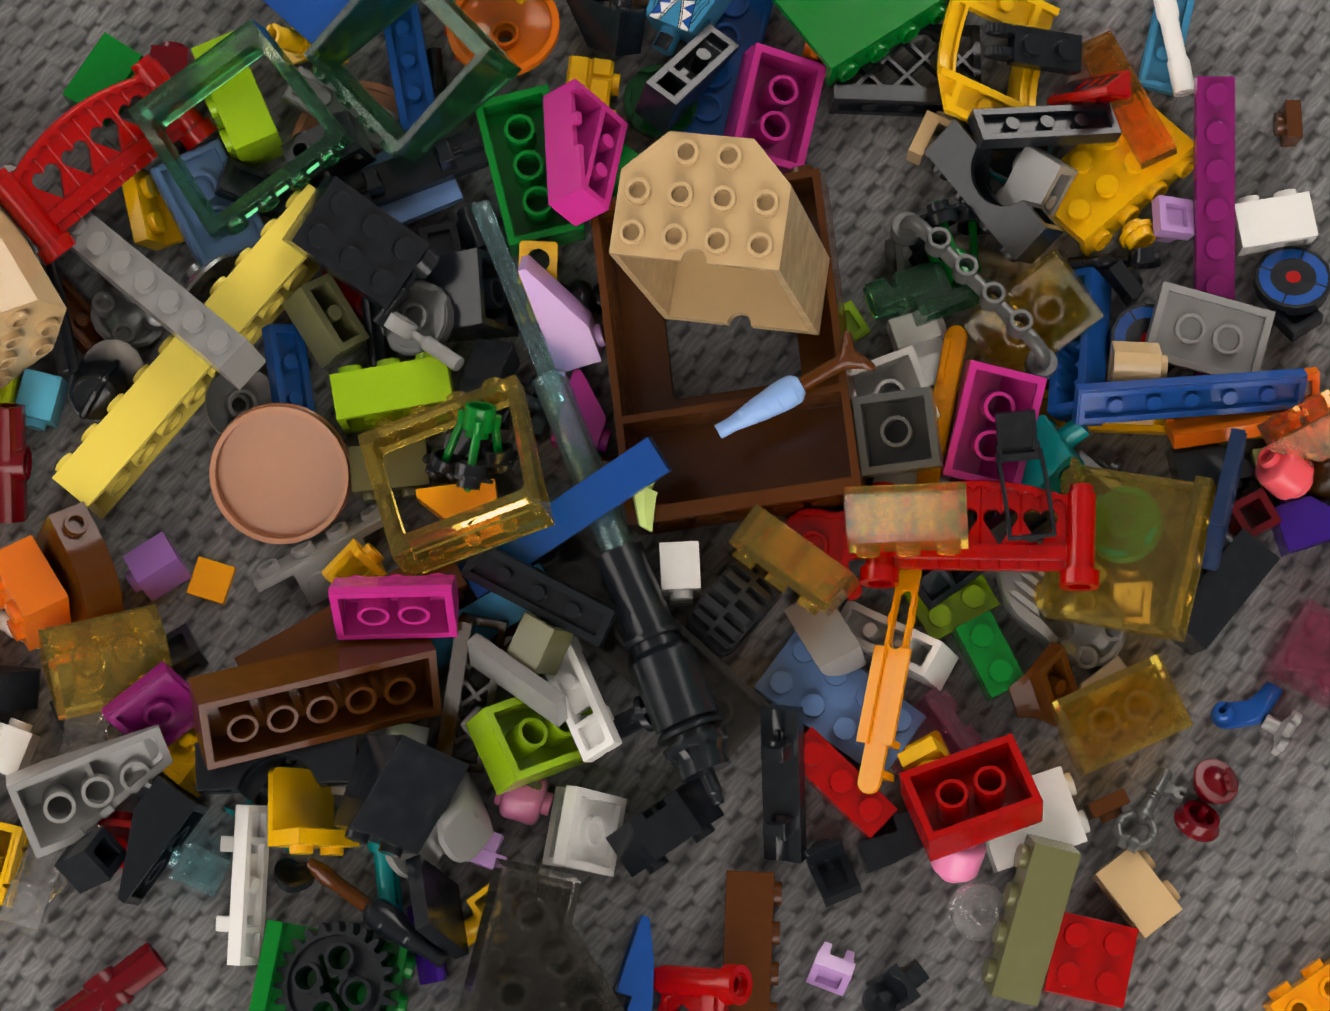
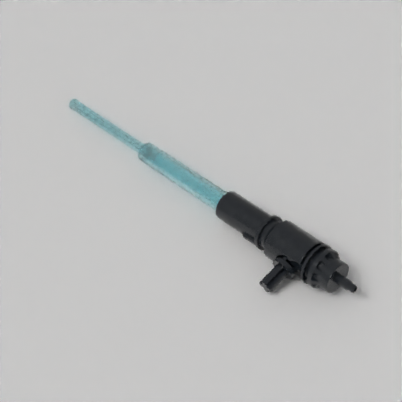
M490 201L478 202L471 207V210L534 364L538 377L533 381V386L572 484L575 486L604 466L566 371L564 369L556 370ZM618 506L590 525L601 554L596 559V564L613 607L619 610L617 614L618 626L625 641L626 653H632L634 657L630 673L639 693L634 698L632 708L614 716V725L621 739L642 728L650 732L655 731L656 735L662 733L658 738L657 744L659 747L668 746L663 751L664 757L667 762L677 768L682 782L701 779L714 806L724 803V797L715 772L731 764L725 748L728 734L725 727L717 728L723 722V717L718 715V707L693 645L682 641L679 636L682 632V627L679 623H674L643 543L633 541L620 506Z

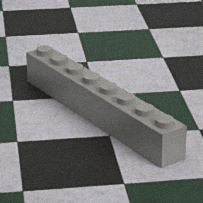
M57 184L48 191V193L63 198L62 188ZM90 211L67 229L76 240V243L69 248L239 390L266 362L265 358L244 336Z

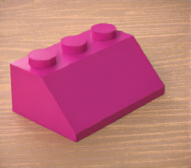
M965 359L943 461L944 468H942L941 474L963 480L999 481L995 463L996 449L994 442L997 439L994 412L1034 409L1037 422L1047 378ZM1027 460L1001 463L1004 481L1021 484Z
M441 573L422 576L394 574L383 577L354 575L335 578L329 587L328 596L337 640L458 637L459 595L456 575H444Z

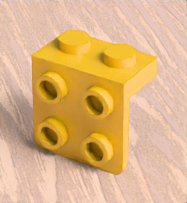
M272 767L268 771V847L289 848V854L292 855L313 854V849H320V856H343L344 848L360 847V843L345 838L346 830L334 829V794H331L332 787L321 788L310 769Z

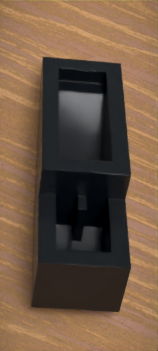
M483 338L478 339L459 384L443 449H446L456 425L458 410L465 409L466 402L480 401L492 404L497 407L496 414L503 417L509 405L506 392L521 364L514 344ZM465 429L462 431L454 454L458 455L461 460L468 461L471 438L465 436ZM489 433L487 440H480L477 461L482 459V446L491 441L492 433Z
M908 811L890 817L894 832L857 843L866 874L894 864L923 847Z

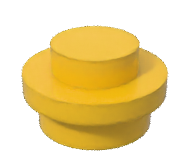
M1140 218L1129 221L1121 230L1122 234L1119 237V243L1123 248H1128L1129 250L1149 247L1156 239V236L1153 234V222L1150 219L1141 220Z

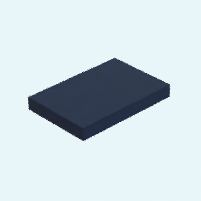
M1231 429L1209 520L1203 569L1213 571L1219 569L1241 476L1247 438L1246 430Z

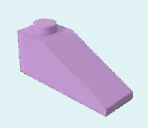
M530 255L522 256L518 273L557 373H564L602 361L604 346H606L603 325L601 323L596 324L592 312Z

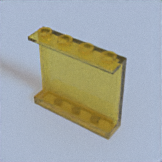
M1072 457L1069 469L1063 471L1060 487L1063 494L1069 492L1071 484L1087 483L1094 486L1093 492L1096 493L1095 569L1100 571L1099 589L1094 591H1068L1059 588V572H1045L1043 581H1039L1035 588L1034 602L1037 604V609L1045 618L1185 642L1205 552L1209 520L1217 491L1214 481L1209 477L1195 476V481L1190 482L1084 466L1078 458ZM1054 512L1055 523H1056V522H1057V519H1058V516H1057V514Z

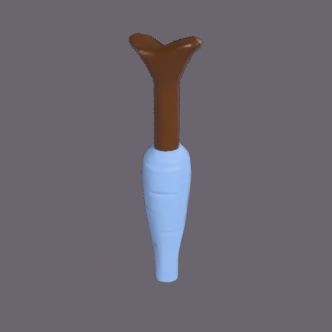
M846 329L843 333L840 349L834 358L798 378L788 375L777 380L750 399L731 416L714 426L723 439L737 430L765 421L796 407L803 402L806 391L843 370L865 369L876 371L875 364L854 349L853 336Z

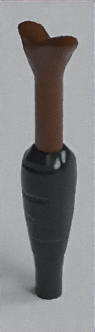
M314 858L307 861V869L318 882L333 890L362 912L363 921L373 931L393 941V943L426 958L438 968L445 963L448 954L416 931L415 924L392 903L382 898L371 899L343 879L328 865Z

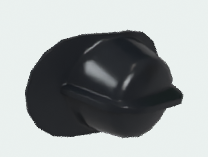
M105 339L94 344L80 363V371L72 376L68 387L69 403L74 412L83 420L101 422L109 413L107 412V407L118 394H125L134 384L132 381L133 377L143 366V361L139 352L131 344L119 339Z

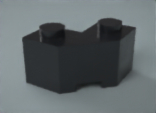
M701 779L686 782L649 809L606 837V840L631 877H634L644 869L651 875L669 863L665 855L691 837L698 843L713 833L715 828L712 823L725 814L719 805L714 806Z

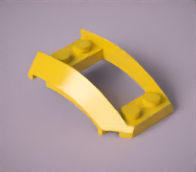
M950 0L942 26L937 61V76L944 113L969 124L967 118L972 109L1036 106L1040 70L1012 66L1008 80L1007 95H1004L956 72L959 42L968 11L991 22L1050 30L1055 16H1058L1060 8L1043 0Z

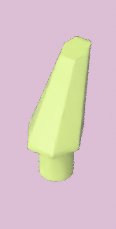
M655 482L633 496L638 525L649 532H652L656 496L658 492L652 490Z

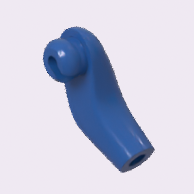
M1267 681L1248 700L1238 702L1220 701L1216 703L1211 711V720L1221 729L1258 725L1271 713L1283 691L1275 684Z

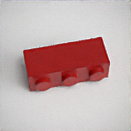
M813 727L804 734L805 780L867 840L870 839L898 809L879 790L874 794L863 793L858 787L859 771Z

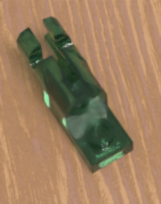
M940 262L923 263L901 272H895L891 285L883 277L865 284L863 288L866 304L875 321L907 315L910 309L915 324L918 327L979 305V296L967 284L961 285L956 283L954 284L955 289L951 288ZM989 277L983 278L987 283L990 282Z

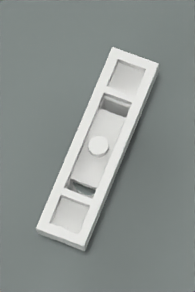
M574 635L557 674L545 675L550 684L565 694L568 717L566 723L583 761L593 762L623 743L614 725V717L609 706H606L582 653L583 647L578 637ZM592 708L593 714L581 715L588 709Z
M236 804L234 836H221L220 843L221 852H233L230 915L216 916V931L229 932L227 965H258L265 933L269 860L268 806Z

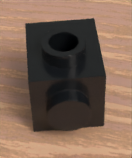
M101 826L86 833L75 844L68 846L54 866L81 894L110 881L124 862L126 850L104 826Z

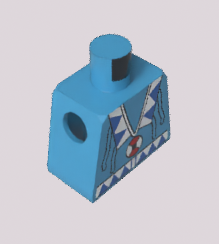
M649 0L646 17L651 26L659 31L652 47L661 54L672 56L680 40L689 43L709 24L715 26L732 0Z

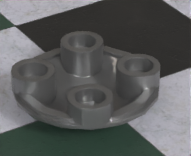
M111 283L98 291L92 299L91 321L96 332L104 340L119 339L131 344L136 349L150 345L161 336L164 330L161 324Z
M1100 592L1072 593L1059 603L1052 615V621L1048 625V628L1057 635L1058 641L1056 643L1065 647L1068 660L1084 669L1105 665L1117 657L1125 644L1127 626L1124 614L1114 600Z

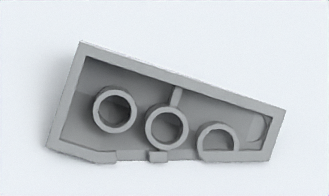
M157 724L43 760L6 775V788L36 859L75 844L98 821L109 816L121 802L132 793L138 792L148 780L155 778L173 763V759Z

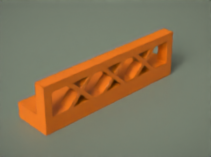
M1317 367L1304 368L1308 374L1309 394L1305 395L1303 409L1164 419V430L1173 449L1229 441L1232 428L1246 430L1247 438L1328 426V412L1320 400V371Z

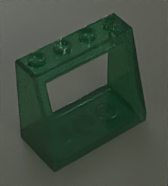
M351 0L303 55L313 64L310 69L312 74L325 85L330 82L337 89L333 93L334 97L348 109L354 107L359 113V116L356 118L357 121L372 134L377 131L383 138L380 145L396 159L402 155L413 162L416 161L433 146V143L445 137L510 83L522 70L453 0H421L475 56L410 129L406 131L342 64L419 0Z

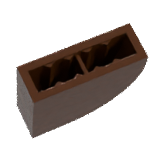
M84 501L48 515L35 541L69 597L72 631L83 650L115 636L120 631L124 618V606L119 579L107 546Z

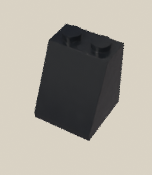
M479 248L441 255L435 268L423 280L441 287L450 297L454 309V326L447 342L478 340L479 338L519 337L513 262Z
M365 734L333 825L346 830L344 837L365 845L368 844V841L379 844L378 851L385 855L400 859L402 853L419 854L466 774L469 764L404 735Z

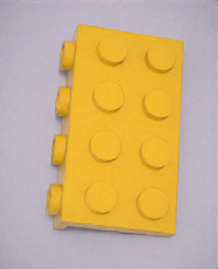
M1139 93L1114 113L1122 132L1117 142L1078 144L1061 159V161L1078 170V173L1053 219L1080 244V251L1085 256H1089L1095 250H1103L1110 243L1116 231L1129 221L1138 218L1141 210L1155 197L1165 195L1169 185L1179 177L1183 179L1194 170V141Z

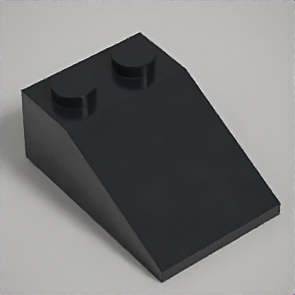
M160 776L155 781L148 780L136 796L139 803L133 812L118 899L126 904L139 905L209 810L207 806L175 783Z

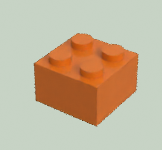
M32 535L0 549V611L5 609L10 618L7 620V625L16 642L23 640L29 652L72 631L69 597Z

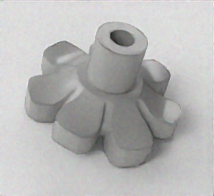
M1292 710L1290 716L1283 719V721L1269 714L1266 716L1260 728L1274 735L1273 746L1269 751L1271 754L1277 756L1286 750L1289 738L1294 733L1295 728L1301 723L1303 714Z

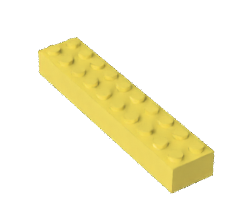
M310 184L303 191L298 189L289 197L285 205L287 209L278 219H271L263 227L260 233L261 239L252 249L247 247L240 253L235 261L236 267L227 278L222 276L213 284L209 291L211 296L204 303L205 306L244 336L253 346L262 336V328L268 324H273L285 310L282 304L300 286L308 283L321 268L282 240L316 189ZM173 334L167 337L158 350L160 354L152 364H145L137 371L132 381L134 384L125 394H118L107 407V412L109 413L99 424H92L81 437L83 443L73 454L69 452L64 455L55 467L57 472L52 479L80 502L84 501L86 507L102 520L205 402V393L212 379L219 374Z

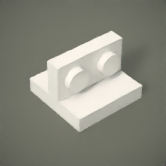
M556 786L542 864L613 877L617 855L606 840V837L623 825L627 799L579 786Z

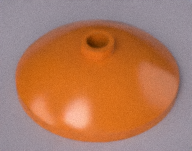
M456 0L448 15L446 31L453 54L465 67L483 76L507 78L524 74L546 60L557 44L560 33V19L553 0H527L521 5L516 0ZM504 37L512 38L509 42H500Z

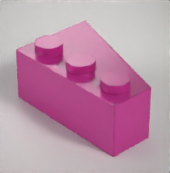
M575 78L543 96L548 205L576 227L609 210L628 123Z

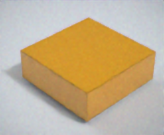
M198 556L186 593L225 606L237 568Z

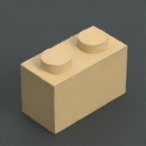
M1126 848L1090 876L1130 927L1139 929L1138 938L1145 939L1183 910L1177 902L1181 897L1168 880L1161 882L1152 870L1156 867V864L1145 850L1136 851L1134 854L1127 851Z

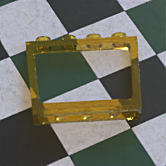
M516 375L505 379L489 378L483 382L482 387L468 393L462 391L453 392L447 396L445 402L432 407L427 405L416 406L411 410L409 416L396 421L392 419L380 420L375 424V429L357 435L392 558L406 576L425 574L555 525L541 470L525 390ZM466 402H486L496 406L497 411L510 406L524 480L521 490L405 533L384 467L383 458L385 454L455 427L458 410L465 409Z

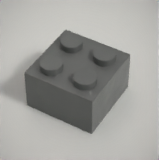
M931 386L851 397L861 475L864 478L944 468L935 396Z

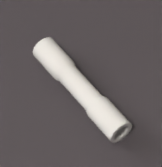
M1153 0L1168 58L1167 68L1173 96L1183 97L1193 94L1194 78L1182 37L1177 0Z

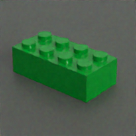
M548 84L473 102L512 258L519 256V243L522 240L555 241L558 243V246L586 240L583 223L575 227L548 205L543 96L550 92ZM536 249V250L531 251L530 253L537 252V251H541V250H540V249Z

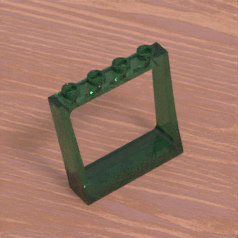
M249 19L128 109L130 115L162 160L208 234L218 240L227 233L235 235L245 230L249 226L248 218L257 211L265 213L274 209L280 202L278 198L280 194L289 188L294 191L304 187L311 179L309 173L319 166L327 168L337 163L341 158L339 151L353 142L266 28L252 19ZM265 54L322 125L324 136L216 215L169 139L166 129L170 123Z

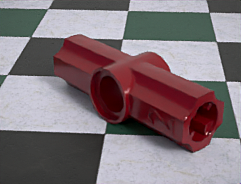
M0 403V523L12 524L25 522L28 519L27 481L30 479L32 471V453L30 447L26 446L25 405L19 403Z
M147 942L114 967L111 965L94 975L83 985V990L54 1011H116L124 1003H131L135 999V994L167 972L168 968L157 951Z

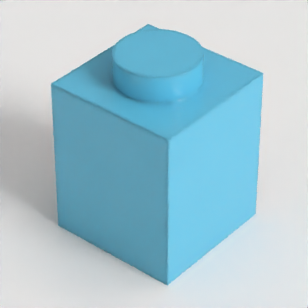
M25 368L16 403L25 405L27 428L38 431H45L46 426L58 428L69 383L63 377Z

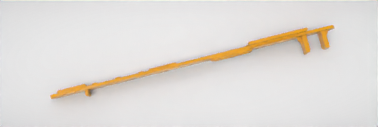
M953 325L945 332L934 386L935 404L940 414L938 427L943 461L968 337L967 331L960 325ZM942 468L918 471L915 489L939 484ZM910 510L908 526L919 543L922 542L931 529L934 510H926L922 514L918 510ZM900 570L899 586L895 587L891 611L887 617L888 628L884 646L874 645L856 738L857 742L865 743L858 776V787L866 794L876 793L882 781L894 782V775L885 771L884 767L888 749L899 750L901 743L895 741L912 653V649H909L915 624L922 570ZM905 592H910L911 602L903 643L899 648L894 649L892 642L900 600Z

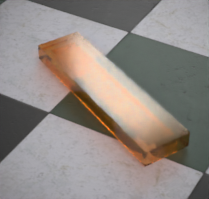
M1111 30L1083 42L1082 63L1090 77L1126 69L1130 70L1131 97L1109 103L1122 135L1141 169L1177 154L1175 143Z

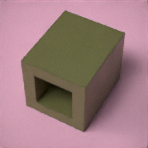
M524 612L506 653L537 675H556L574 634L534 613Z

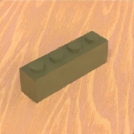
M1027 833L1024 844L1020 843L1014 856V866L1017 867L1013 882H1008L1004 890L1003 904L1006 907L1003 918L996 921L992 933V942L995 943L992 956L985 959L982 967L981 979L984 981V986L991 996L1038 1006L1081 857V853L1072 844Z

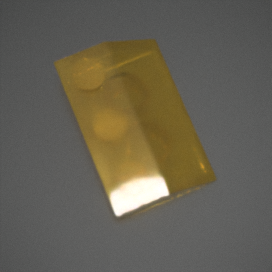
M1056 248L1004 286L1006 291L1004 300L1014 310L1025 309L1031 313L1033 317L1032 328L1054 353L1104 317V314L1078 275ZM992 295L990 299L996 300L997 297ZM979 305L963 317V327L993 365L1025 373L1024 363L1031 349L1021 339H1013L1007 334V324L995 312H987ZM1014 322L1018 327H1025L1022 322Z
M966 482L844 487L849 553H856V556L859 558H876L880 556V552L896 551L898 556L913 557L920 555L921 550H937L939 555H956L961 553V549H969Z
M757 503L728 541L736 549L732 555L735 559L751 570L755 564L768 572L764 578L768 583L784 593L787 587L797 593L800 597L796 603L814 616L821 611L829 617L859 586V580L851 571Z
M156 604L38 630L40 660L59 721L101 711L104 706L162 661L172 668L167 638Z
M1159 653L1051 702L1062 743L1079 778L1193 726Z

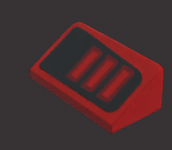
M1126 69L1070 81L1048 97L1047 104H1093L1129 99L1131 97L1130 70Z

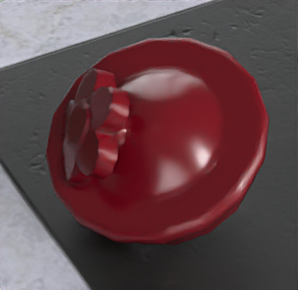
M1205 759L1199 762L1194 769L1193 788L1198 797L1210 804H1226L1237 795L1239 787L1237 776L1225 762L1217 759Z
M1192 800L1175 810L1173 816L1175 824L1187 837L1199 842H1211L1219 836V815L1208 804Z

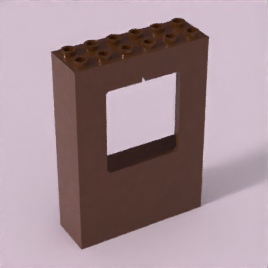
M811 165L796 166L790 169V173L783 174L793 187L830 258L819 335L797 333L802 375L837 355L844 330L847 329L829 188L820 169H813ZM611 197L609 210L592 218L591 223L618 452L620 456L645 438L652 437L672 469L671 472L657 480L652 489L658 492L652 532L638 525L633 497L624 502L627 526L642 536L796 514V511L805 508L830 509L851 506L857 502L868 503L867 478L861 475L851 398L855 397L852 369L843 370L806 391L803 402L796 407L765 421L737 430L723 439L714 425L731 416L769 385L682 399L675 398L666 320L609 254L617 197Z

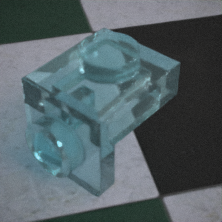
M189 840L184 848L176 846L166 867L173 870L169 879L175 882L180 881L214 898L232 860Z

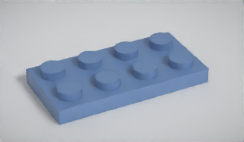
M795 631L756 683L754 689L774 704L803 707L804 726L808 729L813 727L835 749L861 766L865 743L857 742L856 738L869 674L860 668L840 676L823 674ZM902 700L895 741L901 743L900 749H888L884 767L885 771L891 768L898 758L897 754L904 750L927 718L926 715L905 700Z

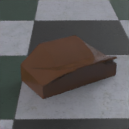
M1051 642L1030 668L1008 687L1018 718L1041 719L1057 728L1082 704L1065 647Z

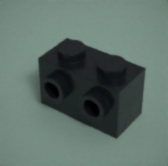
M346 109L327 116L324 122L310 130L295 134L290 141L281 145L295 183L302 189L308 184L317 189L325 176L340 178L359 171L377 161L362 123Z

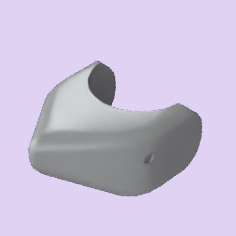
M1044 539L1037 540L1038 544L1040 545ZM1095 561V569L1100 571V584H1102L1108 577V574ZM994 571L1000 598L1010 617L1044 646L1048 647L1051 642L1056 643L1058 638L1041 619L1036 599L1043 579L1059 572Z
M468 772L464 775L419 852L430 863L439 861L444 854L458 863L471 861L492 837L493 827L479 788L474 778ZM402 853L400 859L385 855L389 866L398 876L408 878L405 860L418 854Z

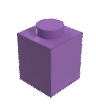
M160 532L122 556L130 569L124 573L129 584L136 593L143 590L152 602L192 577L176 548L163 532Z

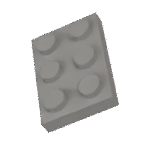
M1163 281L1160 283L1145 342L1159 343L1162 355L1168 356V365L1197 373L1214 375L1260 371L1276 312Z

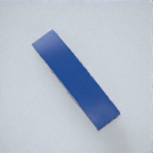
M644 915L637 916L612 991L627 996L623 1011H652L654 956L650 918Z

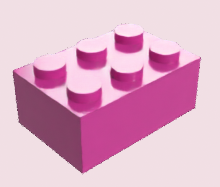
M756 42L742 54L723 136L755 139L782 174L790 173V169L793 167L804 165L826 73V65Z

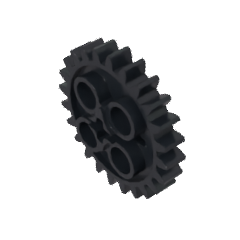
M334 920L332 927L329 923L320 922L318 932L314 929L306 928L304 931L307 941L294 938L292 942L297 951L295 953H282L289 962L288 966L276 967V971L284 975V981L274 983L273 987L283 990L284 995L277 998L274 1002L275 1004L286 1005L287 1009L285 1011H325L329 1004L333 1006L334 1011H349V1007L352 1011H386L387 1005L398 1006L399 1004L397 1000L390 997L391 991L401 989L400 984L391 982V977L399 973L400 969L388 967L387 964L395 954L387 951L380 952L386 941L380 938L372 940L374 931L364 928L360 932V924L350 922L346 928L345 921ZM347 949L350 953V961L343 968L340 963V956ZM322 955H325V956H324L325 965H323L322 960H321ZM314 969L317 974V981L310 988L307 983V977L309 972ZM362 984H365L368 993L366 1000L361 1004L357 998V991Z

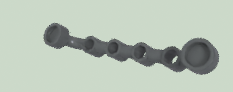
M902 212L895 216L890 229L892 239L901 246H911L921 238L925 242L926 252L932 257H940L952 269L954 281L961 285L967 284L979 296L981 308L987 312H995L1007 324V334L1013 339H1021L1031 349L1024 363L1025 373L1049 380L1057 368L1058 360L1055 353L1048 348L1045 341L1032 328L1033 317L1031 313L1025 309L1014 310L1004 300L1006 295L1004 286L995 281L987 283L977 273V259L970 254L959 255L950 246L951 234L946 228H932L924 219L912 212ZM933 240H940L943 244H935ZM960 267H967L970 272H964ZM987 294H993L997 299H990ZM1014 322H1022L1025 327H1018Z

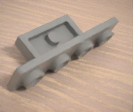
M388 502L382 505L379 503L370 505L362 510L360 516L348 523L339 522L326 530V535L314 541L306 540L292 548L290 554L281 559L273 558L263 562L257 567L256 572L251 575L254 586L260 593L294 575L311 607L329 598L328 591L331 583L323 577L321 571L353 538L364 547L366 542L363 537L395 521L397 518Z

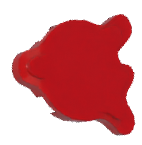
M857 502L841 511H828L822 508L798 510L796 514L789 517L784 523L782 522L776 528L766 530L762 534L760 539L761 548L766 554L776 560L790 579L797 583L808 586H829L837 590L845 599L855 601L862 595L863 587L850 570L849 565L851 561L862 560L866 555V545L861 537V531L867 524L868 506L865 503Z

